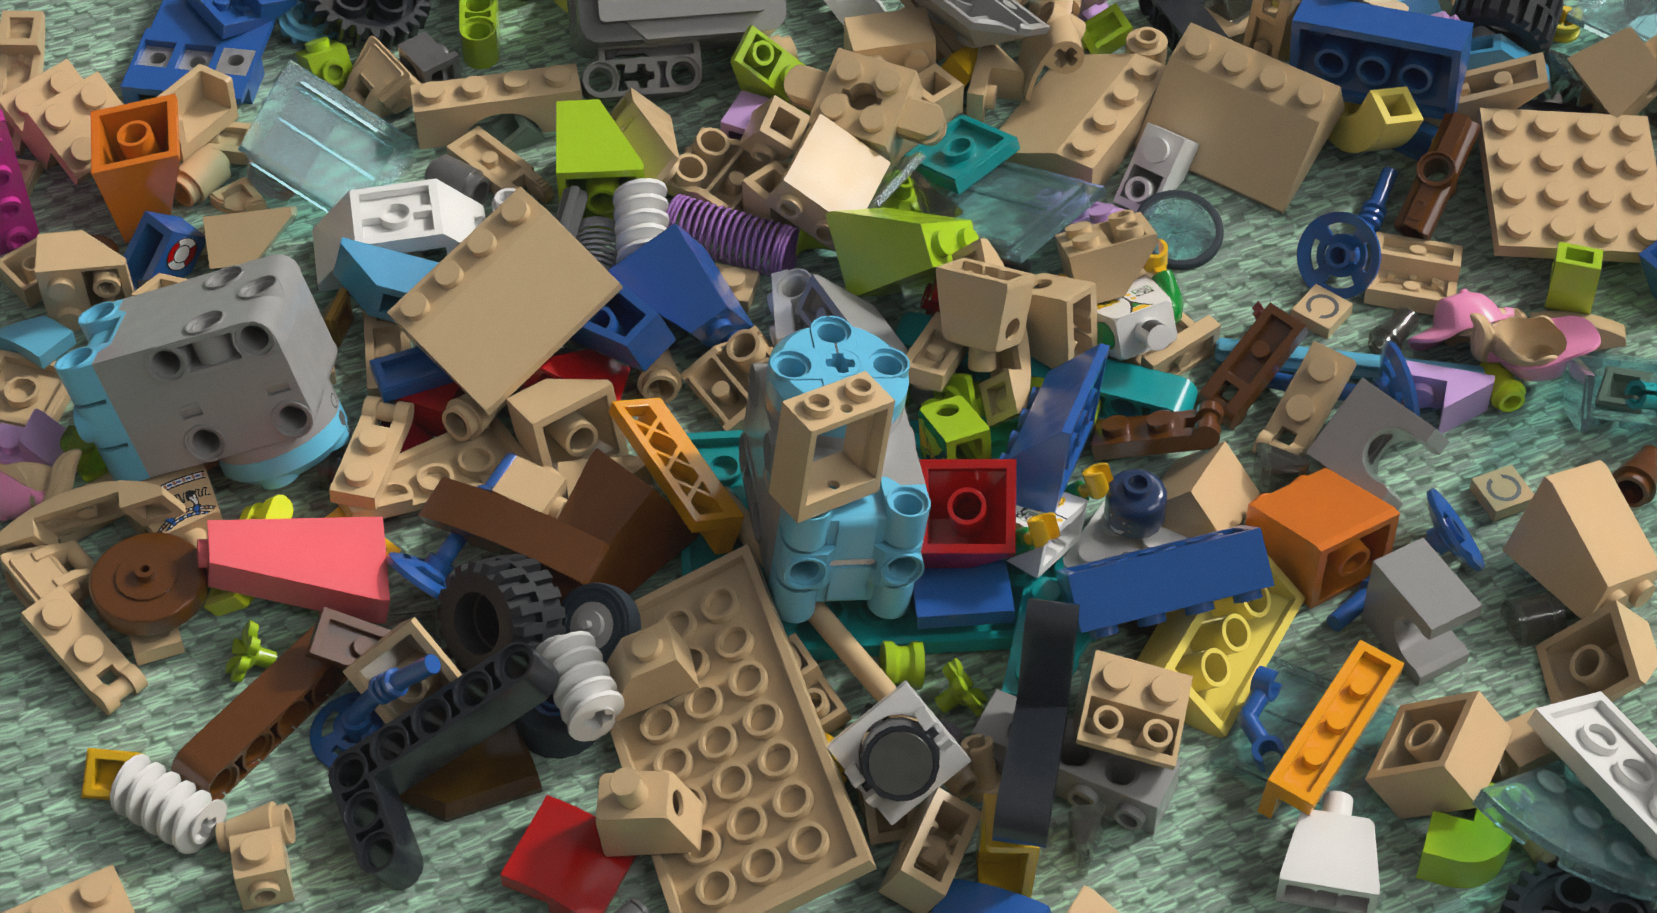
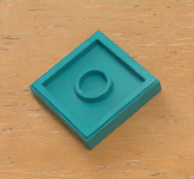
M959 114L947 123L946 134L935 146L918 144L903 155L901 160L903 167L907 171L956 194H961L1019 151L1020 146L1017 137L964 114Z

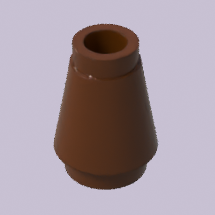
M1646 445L1641 447L1638 452L1612 474L1629 507L1636 508L1647 504L1656 495L1657 447Z

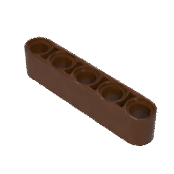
M315 625L182 747L174 758L171 771L180 775L181 782L185 780L195 784L197 791L205 790L209 792L212 801L216 799L222 800L225 797L223 792L228 794L261 763L258 759L263 761L295 730L292 728L293 726L298 728L329 698L326 694L331 696L348 680L343 673V669L305 657Z

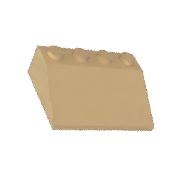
M1190 23L1169 58L1134 145L1137 148L1147 123L1165 128L1200 145L1190 165L1189 172L1283 214L1345 110L1341 87L1194 23Z
M1137 53L1084 54V62L1075 72L1060 74L1049 69L1035 85L1030 103L1024 99L1000 127L999 130L1017 137L1020 150L999 166L1051 188L1060 189L1063 192L1077 196H1085L1093 200L1134 149V144L1166 65Z
M520 186L387 313L419 349L487 414L491 415L506 398L510 397L623 287L545 207Z

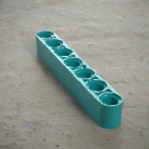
M909 312L901 317L895 334L908 351L933 316ZM968 353L956 369V373L970 374L972 380L985 381L991 378L990 372H976L968 369ZM1031 356V376L1045 379L1048 371L1052 370V368ZM1107 358L1099 396L1101 409L1098 417L1106 419L1114 415H1123L1125 417L1148 415L1160 410L1170 412L1193 410L1198 391L1196 386L1184 377Z

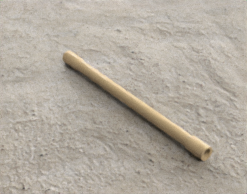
M724 486L745 516L737 538L743 545L749 544L755 552L759 564L763 567L759 544L756 542L750 513L727 486ZM816 602L814 613L808 619V622L878 703L896 688L895 684L824 602ZM905 715L889 716L890 718L905 717L908 719L918 721L915 718L908 717ZM966 765L946 781L944 785L952 795L962 800L970 796L977 789L980 780Z

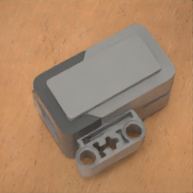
M567 0L572 47L579 56L595 59V62H592L585 68L579 79L582 95L586 100L599 99L602 103L619 102L630 87L647 99L688 95L698 86L702 79L700 51L737 48L747 27L753 25L770 37L786 18L785 0ZM634 55H645V56H646V57H636V58L613 59L614 57H622V56H634ZM675 66L687 68L691 74V83L685 86L675 83L671 76V69ZM637 69L641 70L642 76L650 78L643 88H639L638 81H625L621 86L622 91H618L619 80L633 77ZM594 72L605 74L610 82L609 89L604 92L593 90L588 82L589 75Z

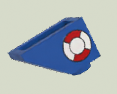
M145 211L123 255L127 261L134 291L137 290V280H150L158 273L180 278L189 275L206 244L205 235L181 217Z

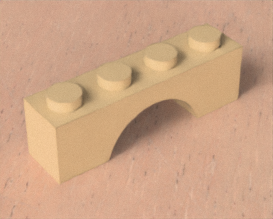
M576 63L410 85L419 149L448 146L466 134L478 121L497 114L521 115L535 122L543 133L556 131V101L582 100V90Z

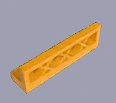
M659 397L612 401L609 414L692 533L700 532L714 554L732 552L745 516L662 399ZM632 416H638V419L634 420Z
M1362 640L1358 642L1268 778L1257 812L1271 819L1281 802L1284 801L1310 816L1401 675L1405 663Z

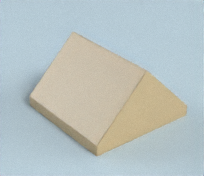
M1226 441L1218 443L1214 448L1200 450L1176 459L1161 479L1168 493L1165 519L1161 527L1191 538L1243 525L1247 516L1248 504L1258 497L1260 492Z
M415 617L399 623L343 671L346 677L362 694L368 688L371 678L390 668L401 669L429 654L438 657L441 663V669L438 673L410 686L405 695L386 705H379L375 709V712L385 724L462 675Z

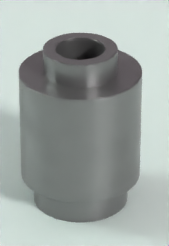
M445 154L431 161L425 171V180L436 178L481 205L484 204L489 195L490 180L483 176V172Z

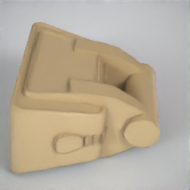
M370 36L355 61L346 86L341 90L340 94L356 114L367 125L378 122L381 117L391 113L397 114L412 106L410 85L422 83L376 37Z
M75 540L48 546H34L7 552L0 556L7 586L26 609L60 584L81 608L84 607L83 600L90 596L89 577L95 563ZM73 566L75 570L68 572V570Z

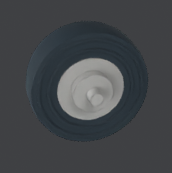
M589 583L579 586L571 591L560 604L561 607H565L566 617L562 618V625L566 628L565 634L576 631L589 632L594 637L595 646L601 651L605 664L621 638L641 630V617L637 605L626 592L613 585Z

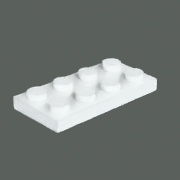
M1601 691L1536 708L1527 724L1541 737L1544 745L1555 752L1575 773L1577 779L1607 806L1611 815L1617 821L1624 824L1645 846L1647 853L1657 860V748Z

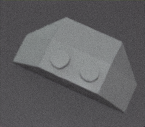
M914 0L920 6L926 7L930 20L941 25H947L956 32V39L970 48L996 45L1047 34L1050 28L1049 25L1015 0Z
M811 275L794 311L796 322L802 325V329L811 327L812 322L820 316H838L849 322L851 326L865 330L877 336L892 348L900 350L905 355L907 354L908 349L874 305L820 275Z

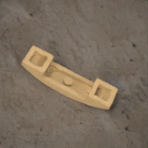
M2 10L0 21V97L43 73L45 54V14L43 11ZM5 118L16 155H22L26 144Z
M980 238L952 253L953 261L968 258L1005 267L991 243L985 238ZM1026 327L1024 338L1020 344L996 352V368L990 371L991 378L979 383L987 425L989 427H997L1020 416L1022 409L1027 406L1031 382V356Z
M105 481L74 488L34 506L1 530L0 555L39 545L57 544L58 536L125 515H129L144 527L185 514V504L162 486L141 481Z

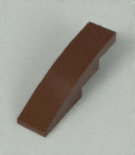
M446 477L441 478L418 514L428 526L462 535L473 547L500 555L525 554L527 559L534 558L540 562L541 571L548 570L553 578L579 586L589 583L610 548L606 542L563 521L516 501Z

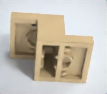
M68 59L0 97V109L4 117L35 158L41 162V166L48 170L59 163L76 186L92 177L90 112L123 105L98 71L83 79Z

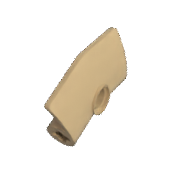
M1082 0L1030 1L1028 10L1049 25L1050 28L1047 34L1024 38L1021 42L1018 65L1024 72L1023 93L1025 100L1029 103L1036 80L1044 65L1057 73L1069 74L1075 72L1084 62L1081 39L1084 36L1086 24L1077 17Z

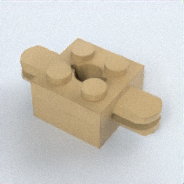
M838 48L828 72L806 65H796L785 76L784 88L790 103L795 107L811 111L808 126L821 113L888 160L890 166L894 167L904 140L925 146H935L946 134L947 124L942 108L938 104L921 100L924 90L917 70Z

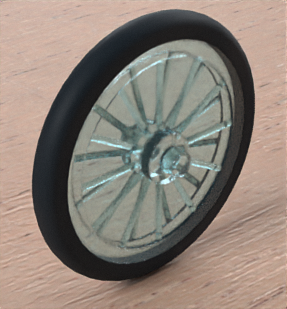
M1184 190L1159 192L1145 200L1137 210V212L1142 213L1155 230L1158 239H1162L1167 243V269L1188 270L1200 267L1209 262L1222 245L1224 228L1219 213L1210 202L1195 193ZM1158 244L1152 252L1153 255L1159 254Z

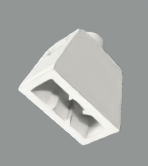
M1329 791L1323 795L1321 811L1313 810L1310 816L1302 811L1300 812L1280 872L1275 901L1347 913L1375 912L1380 893L1375 824L1369 818L1352 816L1354 800L1351 795L1341 791Z

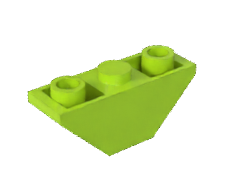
M753 25L747 27L730 60L741 91L745 90L767 98L776 95L791 104L784 88L785 76L796 65L805 64ZM796 107L807 115L811 113V111Z

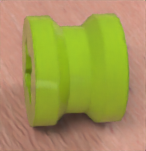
M893 641L881 642L879 667L895 686L900 685L906 680L913 690H921L923 688L925 679V651L922 641H911L907 646H897Z

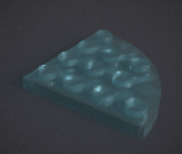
M1562 759L1480 790L1472 803L1494 824L1522 845L1530 839L1540 847L1558 856L1557 866L1611 891L1642 900L1657 902V860L1647 853L1645 846L1624 824L1617 821L1611 815L1607 806L1577 779L1575 773Z

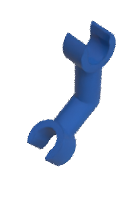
M1259 666L1252 677L1250 693L1237 715V721L1252 745L1251 752L1256 767L1261 772L1266 773L1262 759L1263 754L1275 751L1282 759L1286 751L1280 738L1267 733L1259 720V716L1267 702H1273L1277 698L1282 684L1274 681L1278 671Z

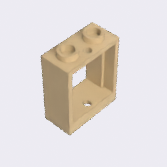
M866 371L782 401L769 494L796 523L879 491L895 400ZM847 424L843 450L813 462L817 435ZM829 486H835L837 489H832Z

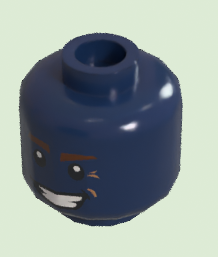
M1131 469L1113 477L1114 480L1108 484L1109 491L1105 497L1104 518L1107 526L1115 534L1126 539L1139 540L1149 538L1157 533L1165 519L1168 493L1164 483L1156 475L1145 470Z

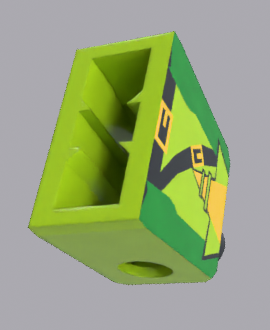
M954 396L944 400L931 398L919 406L917 415L922 459H992L990 428L963 396Z

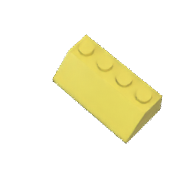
M1269 556L1268 560L1275 586L1261 589L1262 598L1234 604L1231 596L1213 601L1215 609L1194 615H1186L1184 608L1166 612L1167 621L1157 625L1136 660L1193 676L1184 723L1217 738L1227 736L1250 693L1251 680L1256 669L1259 666H1267L1305 600V596Z

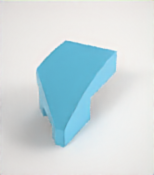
M44 315L0 328V349L19 353L42 369L46 368L77 344L72 330Z

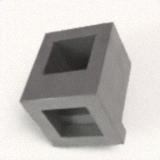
M426 31L397 45L400 62L421 83L462 78L459 55L455 50L449 53L442 43L437 44Z

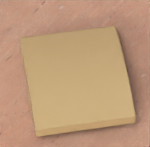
M1376 232L1381 247V264L1375 280L1366 289L1364 304L1434 315V308L1440 299L1456 294L1463 246Z

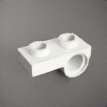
M786 269L771 274L772 293L767 294V301L770 312L775 320V325L769 328L774 347L786 336L802 329V325L796 322L794 311L811 277V274L805 269Z

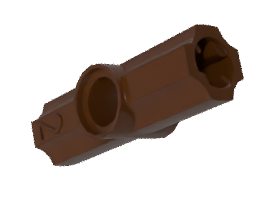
M1457 112L1444 114L1427 153L1417 163V175L1395 220L1394 229L1402 235L1425 240L1431 239L1448 200L1452 199L1457 192V180L1480 132V124L1471 120L1469 116ZM1434 173H1444L1447 175L1445 179L1438 182L1427 179Z

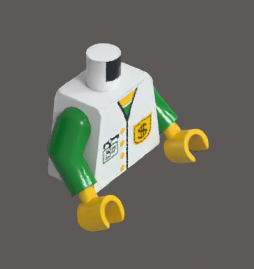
M1158 239L1159 254H1151L1143 266L1145 271L1153 273L1154 276L1152 278L1144 276L1136 279L1124 297L1097 304V345L1100 343L1110 345L1108 355L1124 360L1150 350L1160 351L1177 339L1176 325L1182 318L1184 300L1173 272L1166 269L1168 264V245L1162 239ZM1059 274V275H1058V276L1067 277V276L1064 275V274Z
M1104 462L1089 466L1082 472L1085 483L1077 480L1067 485L1056 513H1043L1016 505V556L1002 559V561H1008L1031 576L1040 577L1080 540L1089 498H1103L1109 491V482L1114 480L1109 465Z

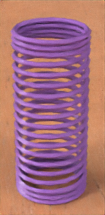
M677 194L668 205L669 207L666 212L670 220L668 227L676 222L677 215L682 207L678 226L690 236L692 234L696 241L699 236L698 243L701 245L706 239L704 248L712 260L717 262L723 261L724 264H730L731 266L756 270L760 275L766 274L767 277H771L772 273L786 269L792 270L795 267L798 259L796 257V246L800 230L798 227H794V225H782L781 222L775 224L774 220L768 221L767 218L761 219L760 216L754 217L753 214L746 215L745 212L739 213L738 210L732 211L731 208L725 209L724 206L718 207L717 204L711 205L710 202L704 203L703 200L697 201L696 198ZM715 208V212L712 216V209ZM722 210V214L719 218V211ZM737 214V217L733 223V216ZM751 218V222L748 226V219ZM758 220V224L755 228V221ZM765 222V227L762 231V224ZM772 224V229L769 233V226ZM779 226V232L776 236V228ZM713 241V248L710 251L709 247ZM720 243V250L717 253V247ZM727 245V252L724 255V249ZM735 245L734 254L731 257V251L733 250V247ZM742 247V255L738 259V253L740 252ZM749 249V257L746 260L745 257ZM756 252V259L753 262V256ZM763 252H764L763 261H762V263H761V265H760V259H761V256H762V254H763ZM770 256V264L767 267V261Z

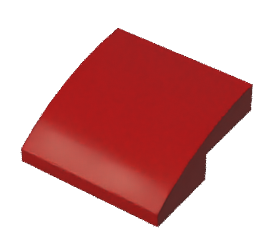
M546 795L502 870L500 878L502 886L548 903L550 913H605L637 855L606 857L596 825V816L565 801Z

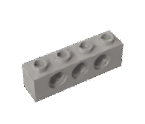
M996 689L971 735L984 734V738L991 736L994 743L993 751L996 771L1000 774L1003 771L1017 697ZM1067 717L1055 795L1068 799L1074 807L1082 811L1089 812L1095 810L1112 817L1126 829L1134 831L1141 829L1154 835L1177 790L1181 762L1177 761L1175 769L1170 770L1076 744L1074 740V720ZM1068 764H1073V765H1077V767H1071V766H1067V765H1068ZM1112 783H1121V784H1124V785H1123V786H1118V785H1114V784H1112Z

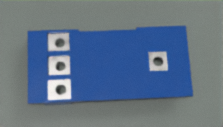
M163 0L151 28H146L121 83L120 88L124 103L141 101L140 94L159 96L200 63L232 78L237 105H242L243 103L253 104L265 75L261 57L277 18L249 32L221 39L186 0Z

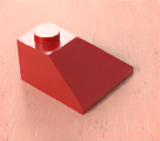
M919 459L927 492L931 500L921 550L924 568H972L1016 556L1017 460Z

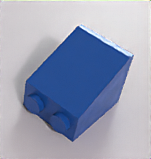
M676 223L608 270L614 278L657 311L666 323L709 349L715 345L727 342L737 331L750 329L754 326L707 250Z

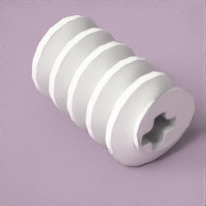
M651 178L636 179L622 184L614 191L612 202L615 208L613 218L615 220L614 233L616 235V264L667 229L666 227H668L670 222L669 216L666 213L669 207L665 198L667 187L660 180Z
M576 631L555 635L540 643L535 650L552 663L558 671L559 680L553 693V700L560 709L562 720L567 724L569 735L575 740L583 742L595 741L604 736L613 728L616 722L615 717L621 713L625 704L623 696L617 691L615 680L610 677L609 667L603 662L601 651L595 646L594 637L589 632Z
M144 754L133 756L124 763L117 773L110 793L111 807L117 814L128 817L130 822L143 826L145 831L158 835L161 841L174 845L176 850L184 854L196 853L216 836V824L224 822L227 814V806L224 801L219 799L212 801L209 792L205 790L197 791L195 784L185 780L181 782L179 774L173 771L166 773L164 765L158 762L151 763L149 756Z

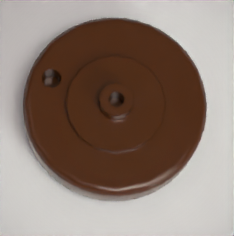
M160 532L138 534L119 541L100 556L89 577V592L99 618L110 628L134 636L161 634L181 626L198 612L209 590L207 585V569L197 567V548L182 537Z

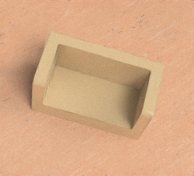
M200 63L157 96L160 97L174 93L177 96L180 161L182 162L239 117L232 78Z

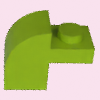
M1558 242L1556 256L1551 267L1544 308L1590 315L1601 273L1604 250Z
M1490 782L1484 800L1481 802L1480 807L1475 809L1473 821L1433 810L1416 878L1452 888H1474L1488 883L1501 872L1515 833L1504 830L1509 808L1499 806L1504 786Z

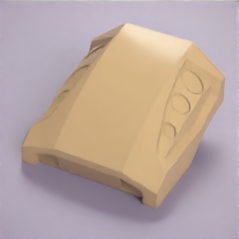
M702 127L690 147L687 146L684 154L679 156V168L665 185L667 193L674 197L677 194L696 198L697 201L703 200L704 203L710 202L711 205L717 204L718 207L724 206L725 209L738 210L740 213L743 209L742 180L763 168L766 164L757 162L751 157L749 152L739 147L738 145L741 140L728 138L723 131L717 128ZM722 210L719 211V218L722 214Z
M754 325L750 329L737 331L727 342L713 346L680 375L725 431L743 430L749 391L750 365L752 363H768L774 347Z

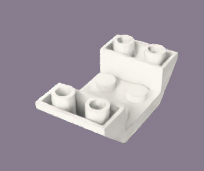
M436 178L349 190L312 229L319 292L344 288L333 275L342 237L401 253L446 247L448 255L486 219L484 206Z

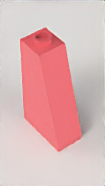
M383 516L207 520L206 539H197V567L207 568L208 587L316 611L327 607L375 624L386 623L390 604Z

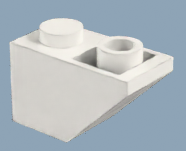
M1147 123L1113 202L1137 212L1140 205L1149 197L1159 192L1176 190L1184 181L1200 144L1165 128ZM1166 201L1150 208L1144 216L1152 218Z

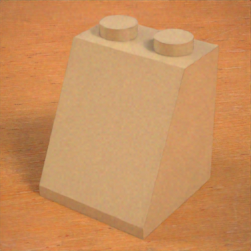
M1598 460L1545 476L1505 544L1503 551L1580 619L1587 617L1615 600L1627 608L1643 606L1656 590V586L1653 583L1657 578V556L1607 465Z

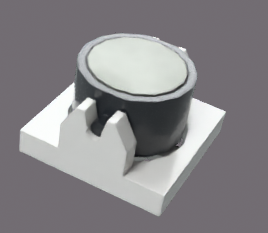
M906 680L827 744V749L845 769V774L851 784L861 791L865 801L870 806L878 808L891 825L895 824L927 798L937 787L943 785L971 762L967 753ZM905 715L908 717L915 718L918 721L908 719L905 717L888 718L884 721L882 719L887 716ZM868 730H870V732L866 735L863 742L864 735L867 733Z

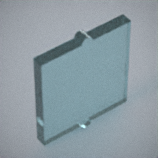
M921 151L911 156H906L903 160L896 162L894 166L888 167L867 208H879L926 158Z

